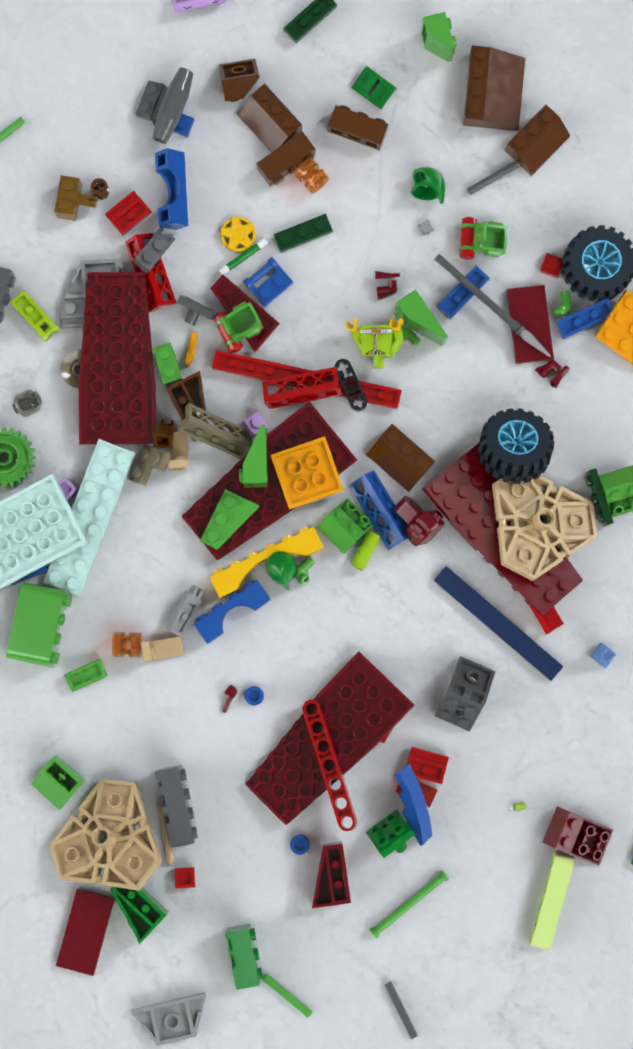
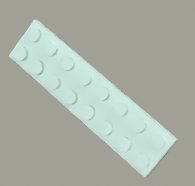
M101 439L98 440L72 507V511L89 543L51 562L43 581L44 583L69 591V593L77 596L81 595L134 459V452Z

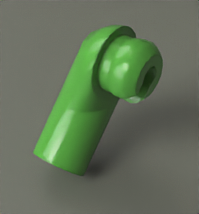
M569 290L561 292L562 303L559 307L554 308V315L556 317L566 316L572 308Z
M401 327L404 340H409L413 346H416L421 339L409 327Z
M310 556L297 566L296 579L302 585L308 584V569L315 564Z

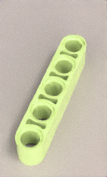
M554 852L529 945L545 950H550L574 865V857L559 852Z

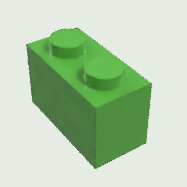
M171 342L154 347L153 352L165 388L182 380Z

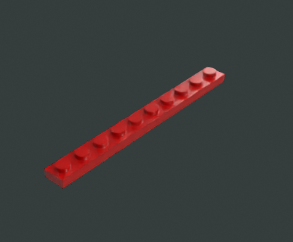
M219 350L215 351L212 370L263 381L312 372V370ZM326 374L322 381L325 383L334 382L333 375ZM307 378L304 385L307 387L312 386L316 380L314 378ZM349 380L345 383V387L347 390L352 391L356 388V383ZM292 381L286 386L296 387L297 383ZM359 381L367 403L398 409L402 390ZM342 389L343 395H338L337 397L346 398ZM357 391L355 394L349 395L350 398L354 395L356 401L364 402L363 400H359L357 397V394L360 393V391Z

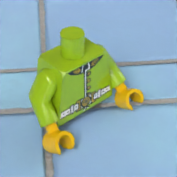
M393 317L389 325H359V328H357L359 323L357 318L353 319L354 325H351L349 319H347L345 327L351 331L353 340L360 353L367 358H373L372 368L384 369V358H394L395 353L398 352L404 342L403 329L401 328L404 320L400 318L397 324L395 317Z

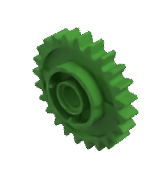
M3 427L2 432H0V487L3 484L5 489L8 488L9 484L15 488V482L22 485L21 479L28 480L26 474H32L33 472L30 470V467L36 466L31 462L36 459V456L31 455L35 449L29 448L32 442H26L27 436L21 437L19 430L14 434L13 428H10L9 432H7L6 428ZM6 453L9 454V460L6 463H2L1 456Z

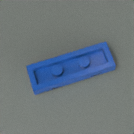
M477 265L465 276L479 289L490 279ZM459 283L437 305V308L451 320L474 294L462 283Z
M608 298L603 299L555 323L562 339H565L606 320L613 308Z

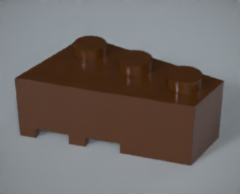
M200 371L166 387L182 421L186 418L185 406L188 403L207 411ZM192 412V416L198 418V416Z

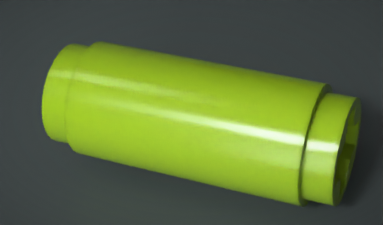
M371 531L365 534L352 560L351 565L361 571L367 567L379 542V535Z

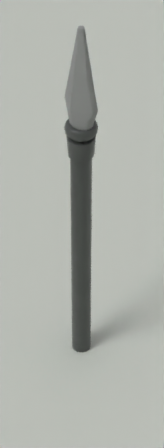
M440 254L436 256L435 261L504 320L514 332L516 331L517 335H520L527 343L548 357H551L532 333L525 329V326H521L518 321L509 316Z

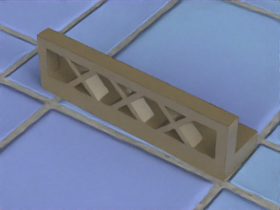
M190 403L185 406L186 418L178 425L179 432L241 460L247 455L252 446V437L246 429ZM192 412L195 413L198 416V418L192 416ZM239 434L245 436L246 440L242 439Z

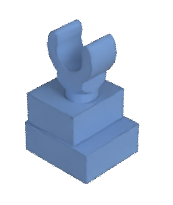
M600 643L590 655L603 668H606L616 656L603 643Z

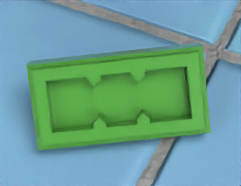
M97 659L64 674L72 692L108 677L101 659Z

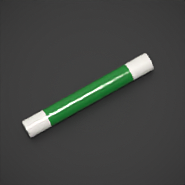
M262 238L220 268L218 272L221 275H225L266 246L268 242L265 238Z

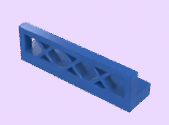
M374 470L364 474L349 485L388 550L410 538L406 533L407 523L395 511L394 507L396 505ZM360 482L365 487V494L361 493L356 486ZM368 499L374 502L375 510L370 509L368 506ZM378 516L384 518L385 526L379 524ZM388 532L393 533L397 541L391 543L388 538Z

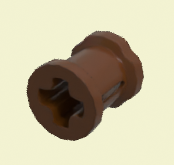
M101 178L92 181L91 190L93 195L97 196V199L100 200L106 199L110 193L107 182ZM98 187H101L103 191L99 192Z

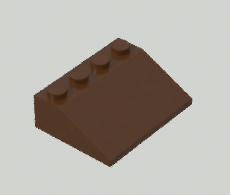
M471 46L463 126L519 131L526 58L492 47Z

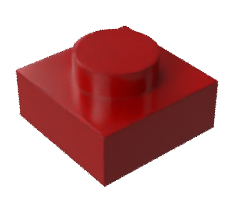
M546 253L540 272L558 278L563 265V258Z
M195 867L175 868V888L196 887Z

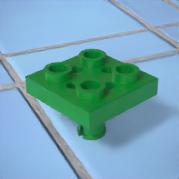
M397 809L366 832L383 858L394 850L397 853L404 852L407 848L405 842L415 835Z

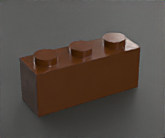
M335 105L328 123L327 132L380 151L389 124L380 118H370L366 113L351 111L347 106Z
M301 131L257 162V170L269 186L273 184L278 185L287 174L295 173L304 162L306 164L314 159L316 149L303 131Z

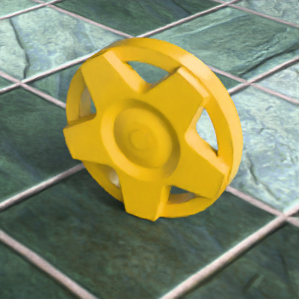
M232 217L223 224L220 236L223 245L228 250L244 252L254 244L256 232L253 224L246 218ZM240 221H243V222H245V223H247V224H246V225H242ZM251 232L253 233L252 240L248 237ZM224 237L229 238L228 244L225 242ZM239 244L244 246L243 248H236Z

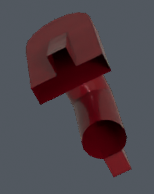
M375 271V279L400 277V273L391 274ZM388 280V286L377 287L378 300H381L388 294H395L397 292L396 280Z
M550 360L547 364L537 367L535 371L542 378H545L552 370L557 374L550 381V386L557 389L560 381L570 368L567 365L562 368L556 361Z

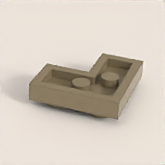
M144 445L129 480L146 486L153 469L164 472L171 454Z

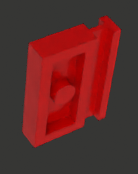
M133 190L105 213V216L120 234L124 236L152 212Z
M411 747L407 764H410L416 778L442 784L449 757Z

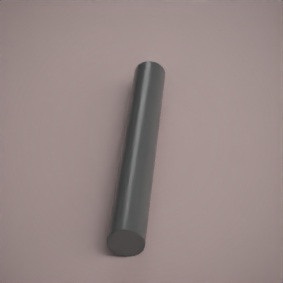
M515 160L467 188L468 192L472 195L517 169L519 163Z
M392 982L386 983L385 987L410 1038L417 1037L418 1035Z

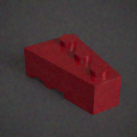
M342 841L326 843L322 846L312 909L351 903Z

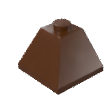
M256 59L219 64L225 101L236 102L244 98L260 78Z

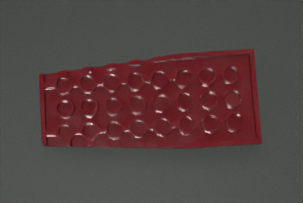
M88 272L79 375V445H97L99 439L111 444H153L154 429H156V385L145 273Z
M310 401L267 434L268 487L245 488L244 484L240 483L239 469H243L245 456L182 515V518L201 540L225 489L260 506L218 550L204 544L216 560H220L294 510H289L270 455L325 436L338 475L357 461L356 457Z
M478 443L424 486L422 490L475 551L478 550L484 556L483 559L488 564L491 563L498 570L497 573L512 585L511 588L515 592L518 591L525 598L524 601L532 605L540 615H544L577 587L583 579L566 557L563 558L562 562L534 581L501 565L497 533L499 522L496 521L492 484L499 479L493 477L492 472L488 473L485 470V465L481 464L480 456L478 455ZM510 521L506 522L507 526H511Z
M359 651L313 699L322 707L343 775L372 751L415 706ZM315 704L309 705L308 713L314 714L317 711V706ZM304 714L291 726L292 728L282 737L279 744L269 753L266 760L245 783L285 825H288L327 790ZM320 722L316 723L313 727L315 733H320L323 729V725ZM326 741L321 742L319 745L321 752H325L329 748V744ZM328 760L325 763L326 770L331 771L334 769V761ZM334 779V780L331 782V786H332L336 781H338V779Z

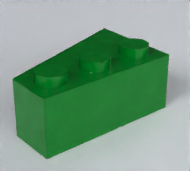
M116 887L110 888L140 945L166 917L168 911L143 887L140 891Z
M250 924L227 927L225 935L226 939H228L229 956H231L236 990L260 986L263 974L262 968H258L256 961L260 960L258 948H254L253 940H256L255 928H251Z

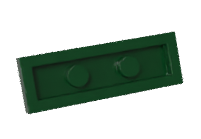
M314 0L283 28V31L297 44L336 9L337 4L333 0Z
M325 213L275 233L273 236L280 253L333 233V230Z
M597 469L589 470L586 472L585 482L588 487H591L593 493L591 494V500L598 509L596 513L599 523L603 524V527L611 525L614 522Z

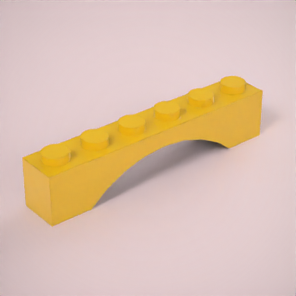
M306 526L298 530L299 534L295 536L289 534L281 539L282 542L277 545L273 542L265 546V550L260 553L254 551L248 554V559L242 562L238 559L230 563V567L225 570L219 568L213 571V576L210 579L219 598L222 599L238 591L247 574L258 564L267 560L274 552L282 551L290 555L308 557L324 549L315 528Z

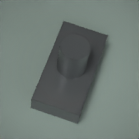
M180 295L177 301L190 309L184 321L192 326H195L200 314L210 320L217 314V312L185 295Z

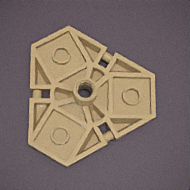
M542 475L537 479L532 478L531 482L524 483V481H521L520 484H514L513 481L507 483L503 482V479H499L492 484L496 521L499 522L497 533L502 566L534 581L562 562L564 557H569L598 537L593 502L562 486L559 488L554 487V482ZM549 493L553 494L554 497H553V498L549 497V496H548ZM540 517L544 519L545 524L541 522ZM510 521L511 526H507L506 522Z
M101 779L79 806L80 813L77 816L72 815L49 845L60 880L94 885L102 883L101 885L140 891L163 861L152 832V827L147 823L149 818L146 814L138 785L134 782ZM87 816L89 818L86 823L82 822ZM140 824L141 828L136 830L135 826ZM107 834V840L103 843V837Z

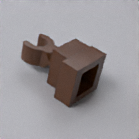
M162 419L159 429H154L153 447L172 449L174 444V421L171 420L170 424H165L164 419Z

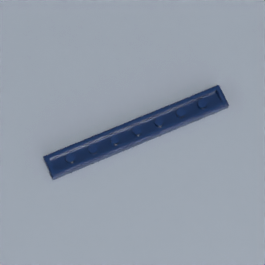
M447 566L434 579L436 584L548 680L552 681L564 667Z

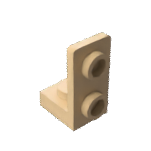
M174 432L173 448L169 449L171 456L168 461V468L170 471L189 470L188 437L181 432Z
M180 636L141 643L144 662L184 655Z

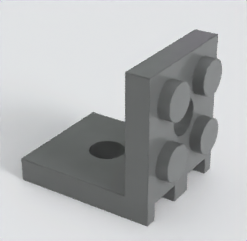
M460 656L450 685L434 716L470 732L487 701L496 671ZM456 707L462 708L463 711L457 710Z

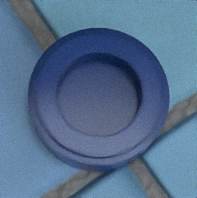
M252 686L246 690L244 697L248 704L255 706L263 701L264 693L261 688Z
M299 834L292 838L290 847L295 854L302 855L309 850L310 842L306 836Z

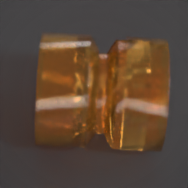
M312 157L300 164L295 170L294 175L300 182H305V187L311 194H314L327 183L329 176L323 169H318L319 165Z
M114 632L112 640L113 657H125L128 654L132 658H141L142 633L130 632L129 635H126L125 632ZM127 641H131V649H127Z

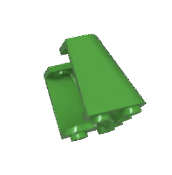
M22 583L7 647V658L46 667H54L55 664H58L60 653H57V648L55 647L59 645L61 640L59 629L60 625L63 626L65 621L63 610H66L67 607L70 608L72 603V596H70L69 591Z

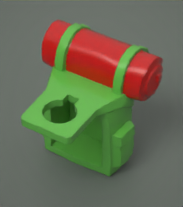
M473 217L462 218L460 226V258L471 260L475 257V253H483L488 257H499L506 253L507 226H503V223L492 221L480 224Z
M243 302L235 306L231 313L220 312L213 318L215 327L219 330L229 353L239 352L243 348L241 341L245 338L250 339L256 336L263 329L259 315L251 302Z

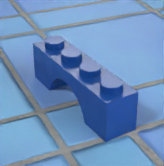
M166 148L155 153L156 172L164 178L168 187V200L164 206L158 208L159 227L178 230L188 226L185 154L182 151Z
M253 580L249 581L243 586V591L240 593L235 591L229 595L226 603L222 604L220 602L211 608L213 612L208 615L204 613L195 619L197 623L194 626L207 644L224 633L223 620L231 609L238 606H246L256 611L271 601L258 580L256 582Z

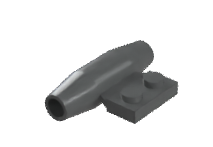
M180 67L168 88L163 83L148 80L135 115L138 118L149 121L156 120L152 138L159 143L166 144L179 123L188 100L193 72L186 68Z

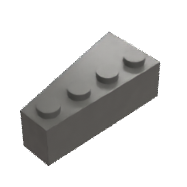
M181 765L158 769L155 771L156 778H160L158 789L161 798L163 797L164 799L162 801L164 816L167 817L166 827L170 846L174 848L194 844L196 842L195 838H198L196 826L193 827L191 820L194 819L193 808L189 807L188 804L191 796L189 788H185L184 780H187L185 768L182 769Z

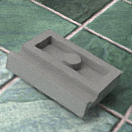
M86 299L61 300L63 329L83 328Z

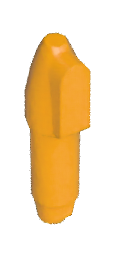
M196 331L192 332L186 351L185 364L187 367L191 365L194 359L198 339Z

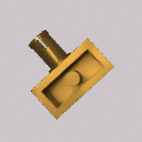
M60 176L54 210L57 218L76 221L79 205L96 208L97 196L81 194L82 183L80 178Z

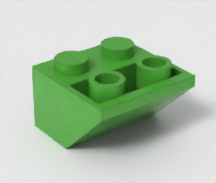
M445 12L423 17L421 35L425 49L447 62L452 61L457 43L455 36L451 35L450 29H452L450 18H447Z
M633 465L599 475L612 517L633 511Z
M348 498L331 511L317 526L343 554L373 527L369 518Z
M55 755L40 771L31 785L56 808L61 810L86 780L60 756Z

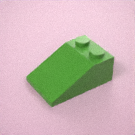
M416 289L396 302L394 315L397 320L402 318L405 326L440 346L445 345L448 338L447 334Z
M261 425L243 462V469H239L240 483L244 484L245 488L268 487L266 425Z

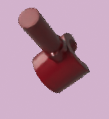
M232 685L224 692L229 696L222 710L224 713L227 712L232 699L238 693L237 689Z

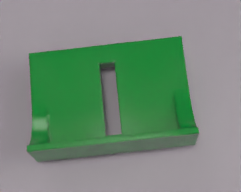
M368 66L364 68L351 87L381 110L397 90L395 86ZM379 79L380 82L375 88V90L372 92L371 95H368L369 91L372 89L376 81Z

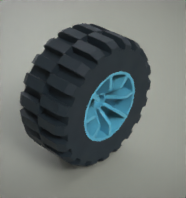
M599 225L596 229L594 226L588 227L586 231L582 230L576 237H573L564 252L565 254L562 257L563 266L561 268L562 274H565L564 281L566 284L570 283V290L573 293L575 291L579 292L578 296L582 299L584 296L589 297L588 301L593 302L595 299L599 301L607 298L613 299L617 294H621L632 281L633 248L631 249L630 247L632 242L630 239L625 240L623 238L625 235L623 232L616 233V228L610 226L609 229H605V225Z
M513 408L507 409L506 412L501 410L496 413V416L492 415L488 422L484 424L479 441L478 455L480 456L481 464L485 465V470L488 473L492 472L493 477L496 479L501 478L503 482L507 483L513 481L514 484H520L521 481L527 483L531 482L532 478L537 479L541 473L546 471L554 449V435L550 431L548 423H544V419L539 415L535 416L532 411L525 412L523 411L524 409L520 408L518 410H513Z

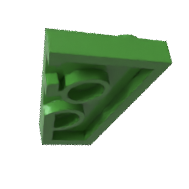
M225 489L200 542L218 550L260 506Z

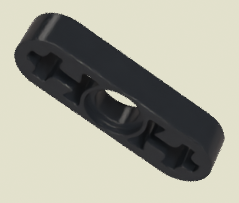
M340 359L334 366L337 368L339 383L351 409L361 412L367 406L366 396L351 363L346 359ZM340 364H343L344 366L347 365L348 367L346 368L347 375L351 373L352 376H348L344 380H342L341 378H343L345 375L342 370L338 371V369L340 368ZM349 380L356 383V388L352 391L347 390L345 387V383ZM357 391H360V393L357 394V397L359 400L364 401L362 402V407H359L358 405L354 406L355 397L353 395L350 398L349 395L355 394Z

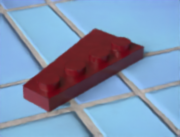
M223 274L210 288L228 314L233 311L235 306L243 302H251L259 315L263 329L256 336L245 339L252 349L257 352L280 323Z

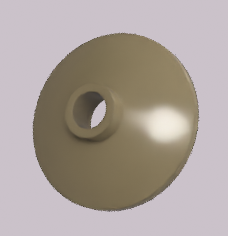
M81 350L70 352L61 363V375L64 381L74 388H79L80 373H77V368L80 367Z

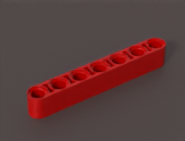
M308 700L303 704L302 711L338 826L343 831H352L357 827V817L322 707L315 700ZM311 704L317 706V711L314 714H309L307 710ZM320 722L323 725V729L320 733H315L313 727L316 723ZM323 741L329 744V748L325 752H321L319 749V745ZM328 760H332L335 763V767L331 771L325 768V763ZM334 779H338L341 782V786L337 790L331 787V782ZM340 798H344L347 801V805L343 809L337 806V801ZM345 817H350L353 820L350 828H346L343 825Z

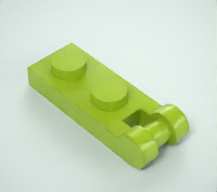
M25 290L10 302L45 342L50 339L49 336L60 330ZM47 323L49 327L43 331L41 327Z

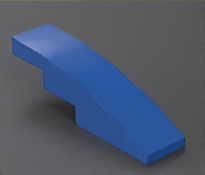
M407 764L398 770L394 776L402 788L398 793L406 807L402 814L415 833L414 836L419 845L422 846L432 837L430 816L419 782L410 764Z

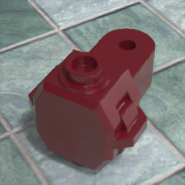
M404 496L394 507L395 511L408 524L406 533L410 536L409 541L414 546L427 544L444 526L443 515L438 510L423 511L408 496Z

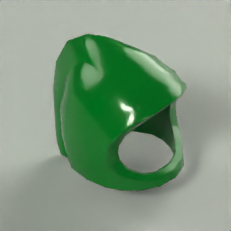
M431 167L415 169L413 171L415 185L411 189L412 196L426 201L439 199V203L443 204L445 181L442 173Z
M277 551L267 559L266 570L274 582L281 584L289 591V583L296 576L297 566L295 559L290 554Z

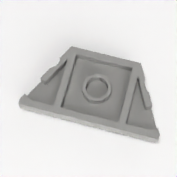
M120 260L80 261L70 288L65 294V300L86 299L88 272H126Z
M206 992L131 1010V1013L141 1023L143 1029L149 1033L157 1046L193 1038L197 1035Z

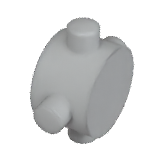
M429 220L418 224L422 236L429 234L430 231H434Z

